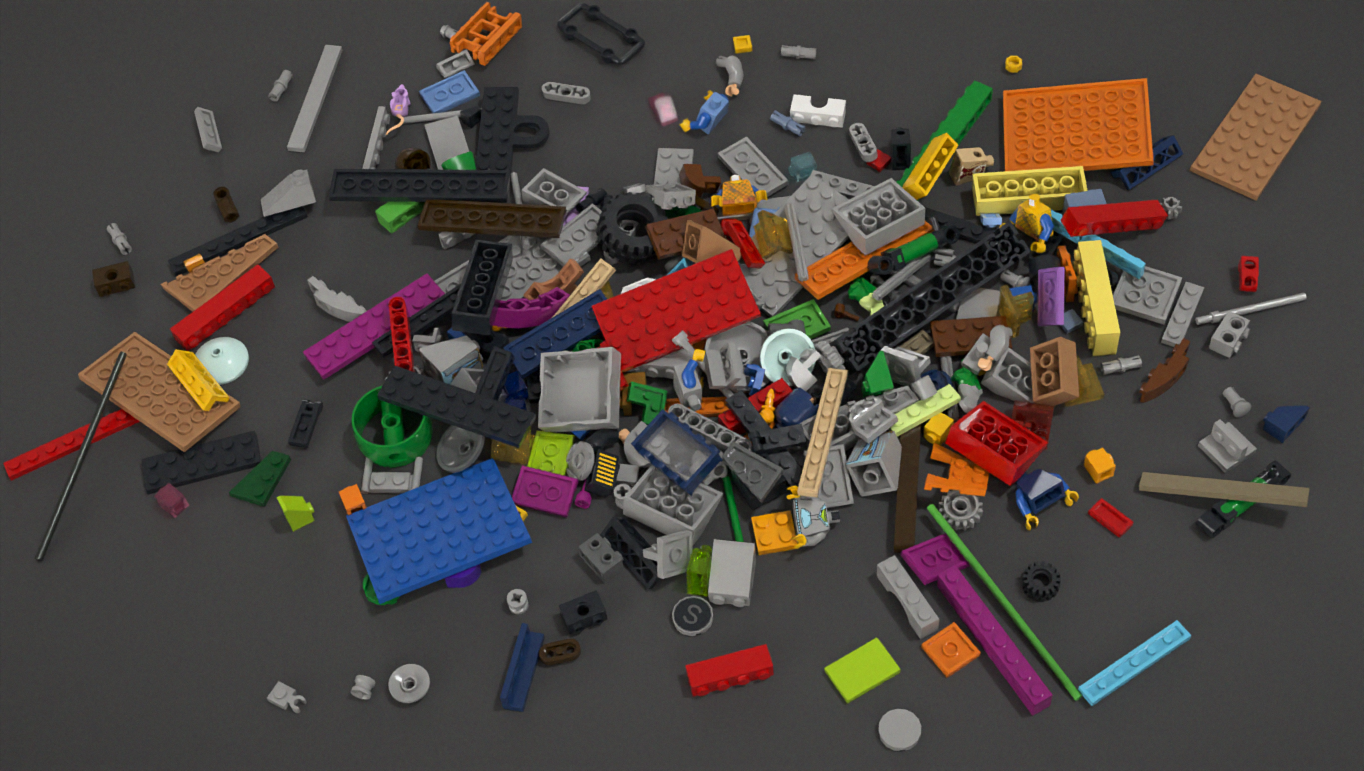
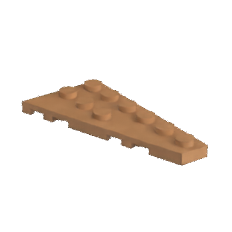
M264 234L245 243L244 247L236 251L233 249L224 257L220 258L218 256L193 268L192 272L184 276L182 274L178 275L176 280L169 283L166 281L161 286L193 312L257 264H260L278 248V244Z

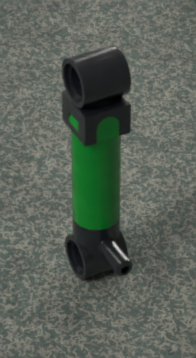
M931 215L929 219L933 229L932 232L897 248L887 249L881 252V256H872L868 261V269L873 274L882 275L889 274L892 270L901 269L908 262L945 245L955 244L959 239V231L955 226H939L937 216Z
M1274 460L1261 474L1250 482L1284 485L1292 474L1277 460ZM1222 499L1212 506V510L1204 512L1196 524L1210 538H1214L1222 530L1231 526L1239 515L1257 502Z

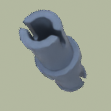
M776 110L770 117L771 121L781 125L784 130H790L798 136H802V133L805 131V126L795 122L792 117H786Z

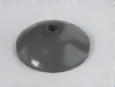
M451 425L439 441L437 447L438 464L442 469L451 473L465 470L481 454L485 436Z

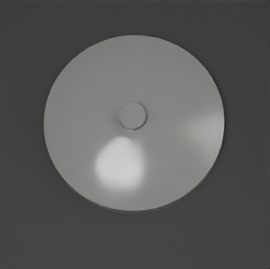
M749 321L708 338L704 351L720 350L728 342H735L736 350H740L743 369H745L747 364H756L761 367L760 351L763 343L768 338L767 331ZM765 374L763 377L761 389L764 388L771 381L765 376ZM745 375L747 386L744 389H730V391L737 393L742 390L743 393H749L748 382L750 377Z

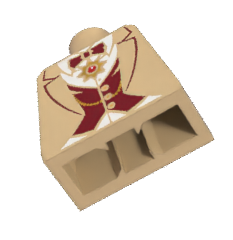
M979 147L956 149L949 174L956 186L972 181L973 174L984 173L986 167L993 166L994 159L992 155L985 156L983 150Z

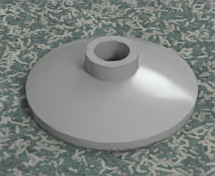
M403 665L397 668L390 676L388 683L389 691L393 698L399 702H416L423 698L429 690V674L419 665ZM411 684L414 685V686H413L412 688H410V689L407 688V687H408L409 685H411Z

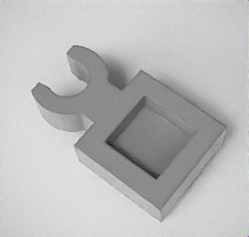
M279 681L267 697L269 702L284 710L291 706L295 713L301 712L299 707L296 706L297 703H307L303 696L296 695L295 689Z

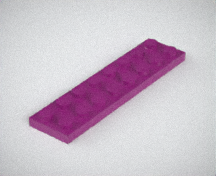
M425 274L303 351V354L319 375L326 379L375 348L372 342L391 330L389 301L393 297H402L405 300L409 317H411L445 293L428 274Z

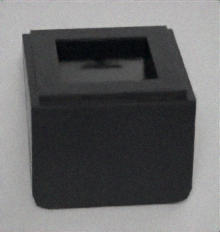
M476 106L460 111L462 122L468 127L473 128L481 121V107Z

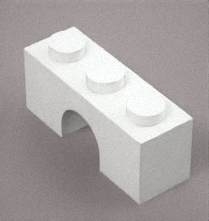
M794 95L790 117L797 123L843 128L846 100L828 98L826 106L816 108L811 105V96Z

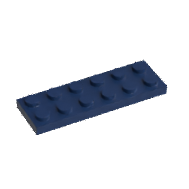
M600 289L503 347L504 350L512 352L515 357L513 364L522 378L540 369L541 353L570 351L578 342L586 341L601 332L592 309V305L607 300Z

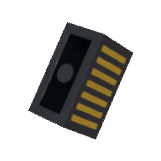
M597 449L594 452V465L591 473L586 478L584 491L604 498L614 492L617 486L616 475L620 469L618 464L619 456Z

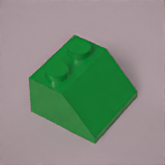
M879 351L866 373L864 381H862L861 393L863 397L880 396L894 388L884 351Z

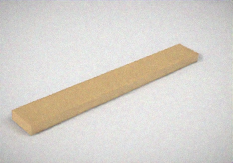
M828 368L797 490L798 495L818 498L848 370Z

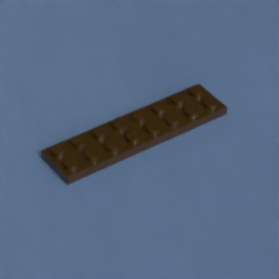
M426 200L417 226L422 231L560 238L567 210L566 206Z

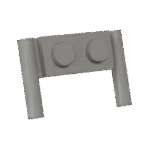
M366 457L361 493H405L419 487L423 458H415L414 472L411 475L410 472H372L373 462Z

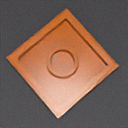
M955 622L921 644V648L947 678L981 654Z

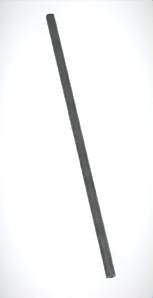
M121 351L118 355L35 556L37 561H43L127 354Z

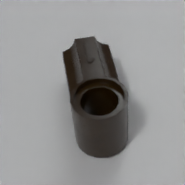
M223 186L216 188L213 195L224 221L230 223L236 221L239 213L228 188Z

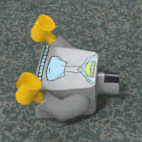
M797 486L788 487L787 490H791L792 494L787 495V499H796L792 503L796 536L792 540H797L799 544L794 547L798 549L802 546H815L826 537L830 530L829 523L840 522L839 511L827 512L826 502L821 501L820 498L798 495Z

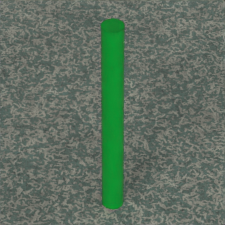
M726 476L722 478L735 541L744 542L730 477Z

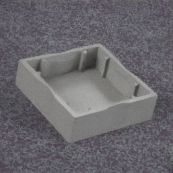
M613 347L593 348L578 352L558 351L541 353V396L539 400L538 428L545 432L553 433L619 428L621 353Z

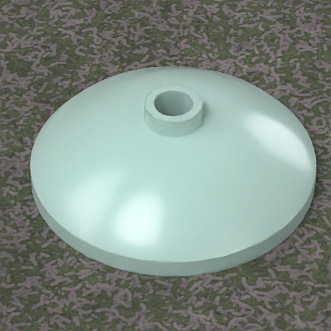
M781 329L771 334L763 343L760 351L761 368L766 369L765 376L772 382L783 378L789 386H793L786 374L787 363L791 356L799 360L801 353L806 349L812 348L815 350L811 339L803 332L795 329ZM786 352V358L782 359V354ZM815 362L808 368L810 373L814 369Z
M231 337L212 339L203 344L195 354L219 385L230 383L240 377L246 370L249 362V354L245 345Z

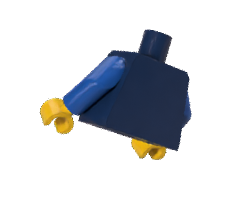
M1036 469L1030 474L1025 472L1016 483L1018 488L1016 491V502L1022 515L1026 516L1025 526L1028 530H1031L1029 522H1034L1036 527L1039 522L1037 517L1031 515L1032 512L1034 514L1038 513L1065 495L1064 501L1068 506L1073 505V500L1070 498H1073L1075 502L1079 498L1077 492L1069 490L1070 487L1059 474L1045 472L1041 469Z

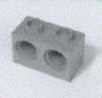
M1228 311L1213 334L1209 349L1230 358L1234 352L1237 353L1242 345L1241 340L1248 337L1251 330L1248 328L1250 320Z

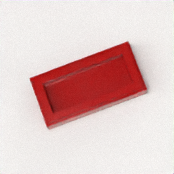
M1103 498L1088 511V515L1119 538L1133 526L1132 520Z

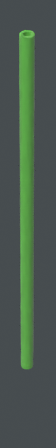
M934 504L929 505L927 510L1074 700H1079L1082 695Z

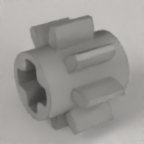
M1174 197L1163 198L1160 204L1168 215L1166 219H1177L1178 213H1181L1182 206H1179L1180 200Z

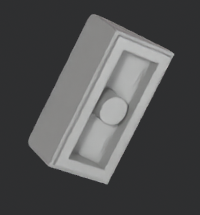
M466 49L437 63L436 67L444 79L475 65Z

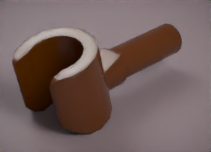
M841 303L836 304L834 310L836 318L848 317L859 321L860 317L845 311V305Z

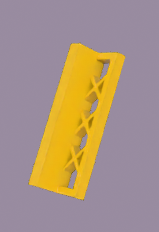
M177 349L174 351L167 365L203 411H209L215 401L228 402L229 396L193 352Z

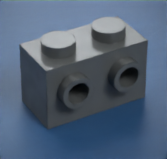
M598 533L578 547L580 557L604 583L624 570L622 555L618 551L614 552L610 542L605 537L602 538Z

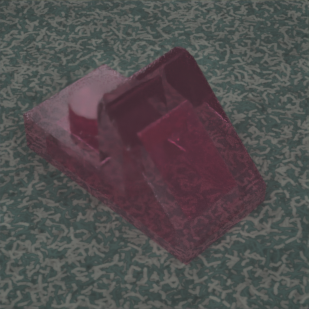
M663 92L648 98V103L662 126L678 121L670 95L666 96Z

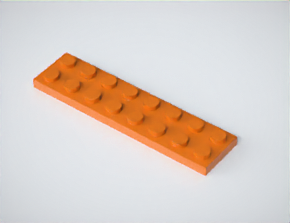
M925 221L924 225L867 255H864L853 242H850L808 266L809 279L807 281H799L797 273L795 274V280L819 300L868 272V261L872 256H881V252L887 249L897 248L933 231L932 226Z

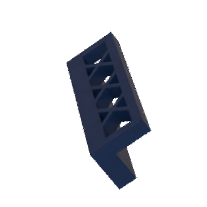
M1175 136L1163 137L1152 144L1153 165L1148 166L1147 173L1140 172L1142 166L1116 168L1111 171L1113 178L1120 177L1126 189L1130 190L1183 155ZM1171 145L1176 152L1173 156L1167 154L1168 148ZM1156 155L1162 156L1159 165L1154 163ZM1130 172L1135 174L1132 183L1129 182L1126 176Z
M525 623L521 624L500 696L504 709L524 712L539 660V650L543 646L545 639L542 633L530 632L528 624Z

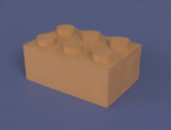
M1058 337L1030 347L1033 402L1049 408L1079 398L1076 343L1063 337Z

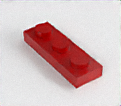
M728 220L724 226L734 244L740 248L744 263L748 268H762L765 262L741 221Z

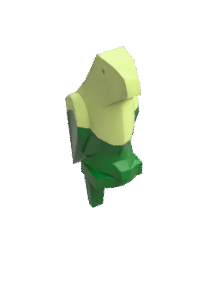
M857 277L852 280L854 284L848 290V296L851 300L856 299L863 308L870 312V315L884 307L882 299L877 301L872 297L873 291L877 289L875 286L862 277L861 279Z

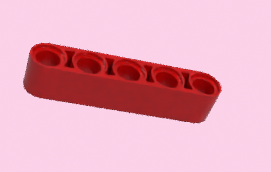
M393 297L389 301V315L395 366L415 372L407 306L402 297Z

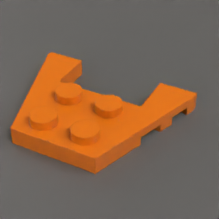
M934 443L930 458L950 464L948 479L927 474L924 490L931 491L933 487L941 488V492H948L949 489L960 490V494L985 496L989 472L973 461Z

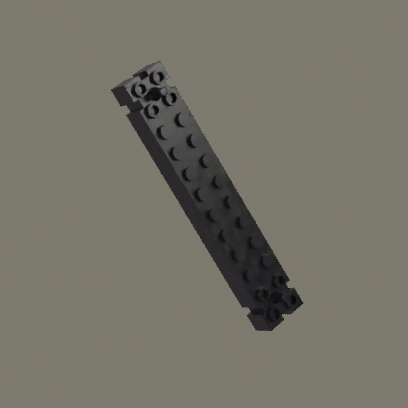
M1011 221L829 343L831 347L834 346L839 354H842L844 357L843 365L848 370V373L850 375L856 373L875 360L879 351L884 346L894 347L1029 254L1031 251L1024 240L1018 241L1015 235L1018 232Z

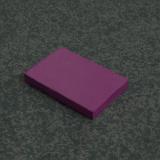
M522 465L512 499L515 505L567 518L579 481L576 478Z
M946 533L907 548L900 554L924 585L938 580L940 573L955 565L959 570L971 566Z

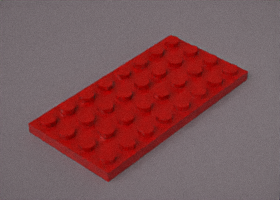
M732 249L592 305L608 346L615 348L621 353L622 373L683 349L679 345L676 346L672 341L682 330L688 335V342L692 345L761 317V313Z

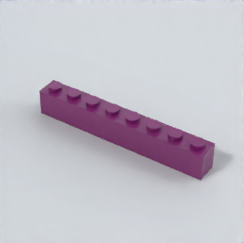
M956 565L938 575L937 587L1032 716L1049 707L1053 696Z

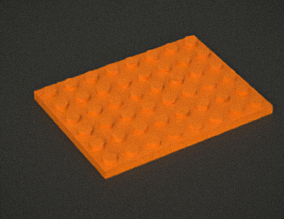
M1147 78L1003 91L1005 171L1083 166L1084 171L1153 165Z

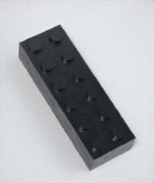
M475 240L452 311L453 331L491 334L513 261L512 244Z

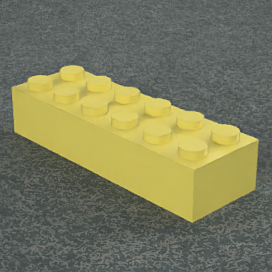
M1083 166L973 174L972 179L976 216L989 213L1012 214L1019 204L1029 200V196L1032 194H1038L1040 202L1051 210H1063L1065 194L1088 191Z
M1101 240L1078 242L1077 250H1074L1075 261H1072V266L1077 274V287L1080 289L1078 299L1083 304L1081 307L1082 318L1086 319L1084 329L1085 333L1089 334L1087 339L1088 349H1092L1093 356L1116 355L1120 328Z

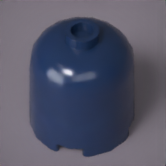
M796 388L775 408L773 413L776 424L774 426L775 428L800 424L816 415L819 405H813L810 401L812 396L804 389Z

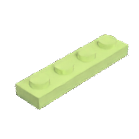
M949 384L938 390V393L925 400H920L896 413L898 422L888 430L895 431L898 437L959 403L961 396Z

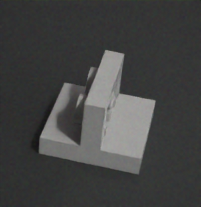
M728 342L720 350H705L704 363L709 389H744L747 386L740 350H736L735 342Z
M884 346L881 351H884L892 382L903 386H909V384L920 379V374L931 363L929 356L899 346L895 349Z
M1221 419L1214 423L1211 434L1199 441L1198 447L1225 473L1253 455L1257 449L1230 422L1225 424Z
M683 530L658 537L657 544H652V547L643 549V557L657 561L658 578L664 579L688 572L689 568L687 567L690 566V563L692 564V531Z

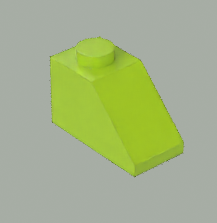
M302 496L276 497L293 532L315 521L312 513L315 511L311 503H306Z

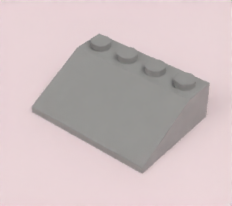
M892 178L832 208V212L853 244L864 255L925 224V207Z
M651 465L624 497L623 514L666 535L690 530L692 531L693 546L705 530L723 497V493L700 483L691 497L666 475ZM679 473V474H680L682 477H684L686 480L689 479V477H687V476H685V475Z

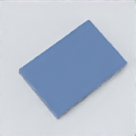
M465 70L419 91L421 98L432 114L446 112L480 96L479 90Z

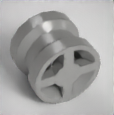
M514 589L508 593L507 603L510 611L514 614L526 612L529 607L526 593L521 589Z
M357 675L354 680L356 684L350 691L351 694L360 699H370L371 689L374 688L376 683L375 680L368 676Z

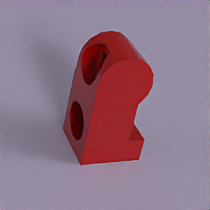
M1241 256L1238 264L1240 291L1256 292L1259 277V257ZM1248 261H1250V262H1253L1254 264H1245V263L1248 262Z

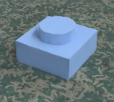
M999 213L980 214V221L985 227L994 228L996 225H1002V217Z

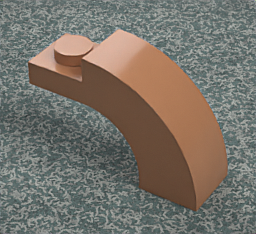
M570 258L555 277L542 283L533 282L523 296L528 300L537 299L538 295L549 292L556 287L571 294L577 288L575 283L584 271L574 259Z

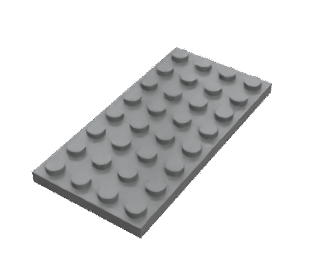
M813 174L751 238L765 265L762 268H748L742 256L738 261L748 286L764 303L760 310L769 317L779 314L803 288L795 280L797 269L785 213L786 204L792 203L795 206L807 267L838 250L849 238L832 212V208L849 199ZM775 264L778 272H785L787 267L793 268V273L790 275L792 283L775 282Z
M509 235L499 241L512 244L513 253L512 265L501 300L525 298L523 295L533 282H546L560 272L563 266L541 249V244L548 238L530 237V248L527 250L523 249L522 240H520L519 236ZM586 253L577 261L579 266L590 261V255ZM469 260L434 281L444 293L449 292L462 283Z

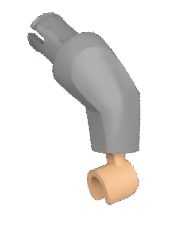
M733 55L729 57L719 56L720 59H716L717 66L725 67L729 73V86L726 87L725 93L732 97L733 94H739V88L744 77L740 60Z
M997 325L991 330V344L986 352L988 358L979 359L978 366L980 369L990 370L992 361L997 362L1007 351L1009 339L1011 338L1009 336L1013 335L1011 328Z

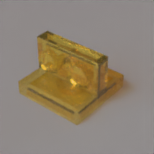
M765 210L757 213L760 222L753 227L762 258L768 259L780 250L791 254L793 248L787 219Z
M1008 285L1000 287L998 310L1001 316H1006L1007 325L1013 332L1011 338L1019 336L1020 323L1031 320L1034 296L1032 292L1013 296Z
M1076 356L1079 398L1065 402L1066 407L1104 399L1105 394L1092 363L1082 365L1079 356Z

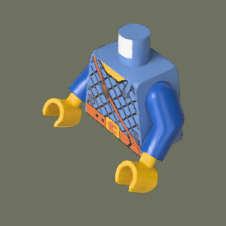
M709 90L708 95L703 97L706 102L702 105L696 121L690 122L686 118L683 120V123L679 124L684 132L690 129H701L709 135L727 114L729 106L728 97Z

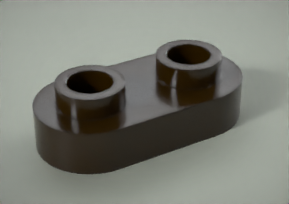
M571 638L544 644L539 650L540 659L545 665L573 661L581 654L579 642ZM569 650H574L573 653H567ZM549 654L554 655L552 658L547 657Z

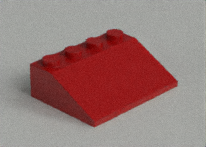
M983 401L951 426L945 444L1011 486L1026 472L1048 445V442Z

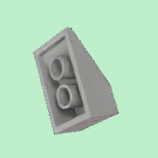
M543 168L522 189V203L528 205L566 206L567 215L587 192Z
M307 170L294 171L261 199L264 217L316 202Z
M1008 347L1007 351L997 362L992 361V367L986 371L981 384L997 395L1034 409H1039L1040 404L1033 402L1031 363Z

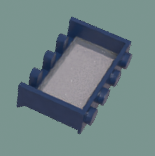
M662 409L631 445L638 454L692 497L698 485L720 461H723L719 455L720 450L713 444L710 446L706 444V439L699 433L697 435L692 433L693 429L688 424L678 422L679 418L674 413L670 412L668 414Z

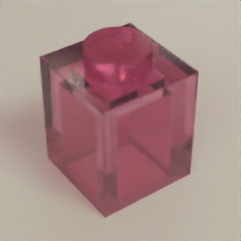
M170 483L154 495L158 504L174 518L189 506L185 496Z

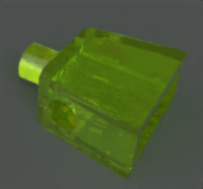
M702 545L700 549L694 548L692 550L686 569L687 594L708 596L712 548L709 545ZM697 573L702 574V577L699 578L697 576Z

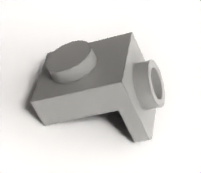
M434 328L433 336L414 335L413 344L417 352L422 347L443 342V336L440 335L439 328Z

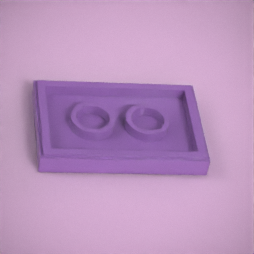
M1065 267L1038 270V326L1064 325Z

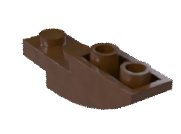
M1183 338L1180 344L1174 346L1172 358L1168 357L1165 364L1159 363L1156 369H1151L1148 375L1149 381L1147 383L1144 382L1140 388L1139 393L1142 394L1140 402L1145 403L1162 395L1182 377L1189 362V358L1186 357L1190 345L1189 340Z

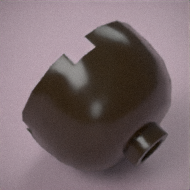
M410 147L402 150L395 161V169L427 170L431 167L428 153L419 148Z

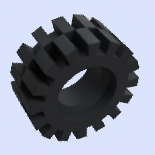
M1038 561L1034 562V566L1030 564L1028 569L1024 570L1022 588H1024L1025 594L1028 593L1030 599L1034 596V601H1038V598H1041V602H1045V598L1049 601L1059 591L1060 573L1057 572L1055 566L1051 568L1052 564L1044 565L1045 561H1041V565H1038ZM1037 576H1042L1049 580V584L1045 587H1040L1034 584L1033 579Z

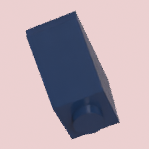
M1307 405L1277 407L1273 412L1269 411L1265 416L1263 430L1283 443L1306 419L1310 407Z

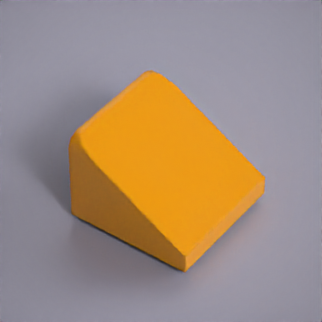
M200 254L184 261L189 273L193 271V268L205 263Z

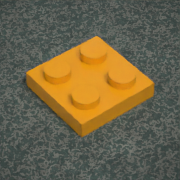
M791 510L751 517L758 555L795 549L794 546L798 542L795 539L792 540L796 533Z

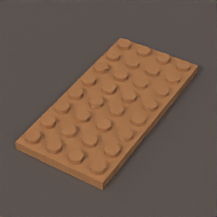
M1255 74L1191 165L1190 171L1257 201L1319 109L1322 101Z
M136 332L132 333L78 374L81 381L102 395L121 351L125 352L127 356L109 400L183 452H186L240 408V402L228 395V402L215 401L209 411H203L167 365L171 356Z

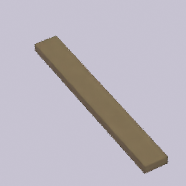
M1148 472L1142 473L1139 484L1140 491L1307 507L1310 488Z

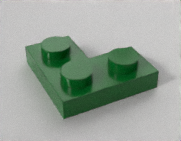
M630 382L626 402L644 406L642 422L648 425L662 409L665 410L668 391Z

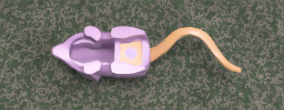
M402 84L395 92H392L393 99L390 101L392 115L401 119V122L390 128L386 135L400 127L404 122L403 117L408 115V105L410 106L411 103L408 98V92Z

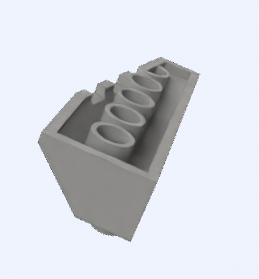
M909 386L886 391L883 395L876 397L874 395L868 396L865 399L866 402L874 401V399L883 401L884 407L894 414L919 400ZM855 400L847 402V405L840 406L830 446L844 444L846 451L854 447L860 438L853 432L849 421V410L856 403ZM816 415L800 423L805 434L807 450Z

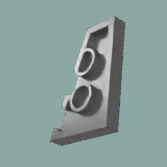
M734 441L722 455L723 461L761 503L783 474V468Z

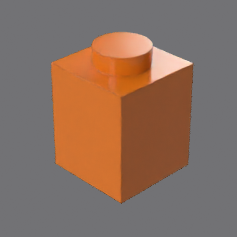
M357 484L338 491L348 516L356 511L367 508Z

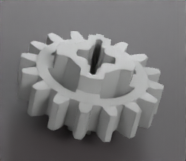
M825 340L815 344V350L821 355L816 361L826 374L828 368L845 370V367L842 365L844 359L834 346L830 347V344H827Z

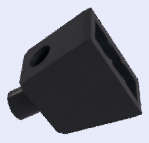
M898 127L891 130L892 170H905L911 165V139L908 128ZM898 151H903L904 155L898 156Z

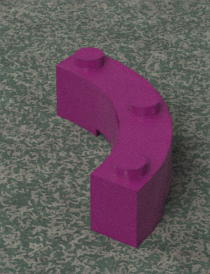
M556 287L549 292L538 295V298L533 300L526 298L501 300L493 326L517 329L539 326L555 315L570 294Z

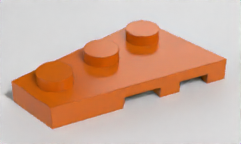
M1058 246L1056 257L1061 260V267H1065L1066 302H1073L1074 295L1078 292L1077 277L1066 246Z

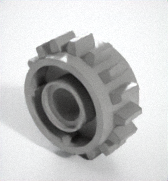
M960 490L948 491L947 495H943L941 502H939V512L955 530L963 529L965 531L966 528H973L975 522H980V517L983 514V503L979 502L980 497L960 494Z

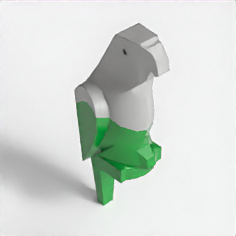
M962 366L961 369L953 373L951 379L958 385V393L961 396L959 405L964 412L968 413L977 406L978 399L983 392L976 374Z

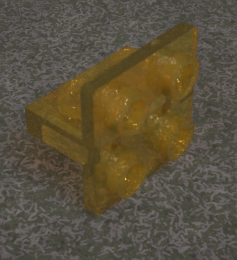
M531 428L520 448L492 439L491 458L498 461L528 464L530 448L533 446L535 435L531 434Z

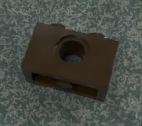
M128 261L92 270L94 287L100 297L136 288L133 270Z

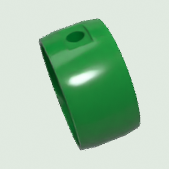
M382 386L376 387L360 398L352 413V430L358 447L365 457L376 465L389 468L408 465L414 462L416 457H421L431 443V418L423 415L419 428L405 440L402 407L379 400L377 394ZM382 411L381 424L383 427L384 445H377L362 438V433L370 419Z

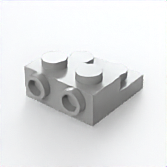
M679 183L646 185L645 193L652 195L654 204L661 206L662 209H672V207L676 206L687 208L695 204L696 190Z

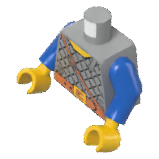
M700 349L694 351L693 359H690L689 362L674 365V390L681 405L690 407L693 411H697L702 407L704 377H701L699 380L695 370L698 366L697 361L703 362L705 351Z

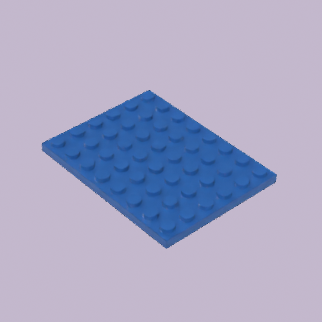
M493 458L369 506L364 510L356 511L349 516L346 515L380 604L532 543L531 537Z

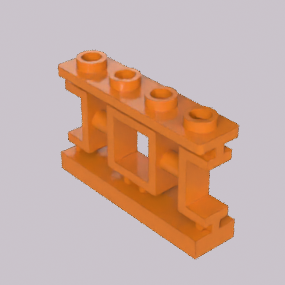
M486 2L451 37V52L460 53L463 49H467L473 52V59H479V64L486 66L522 28L521 14L517 12L514 14L509 13L506 17L498 15L496 7L493 6L491 8L490 3ZM483 29L491 32L488 36L479 34Z

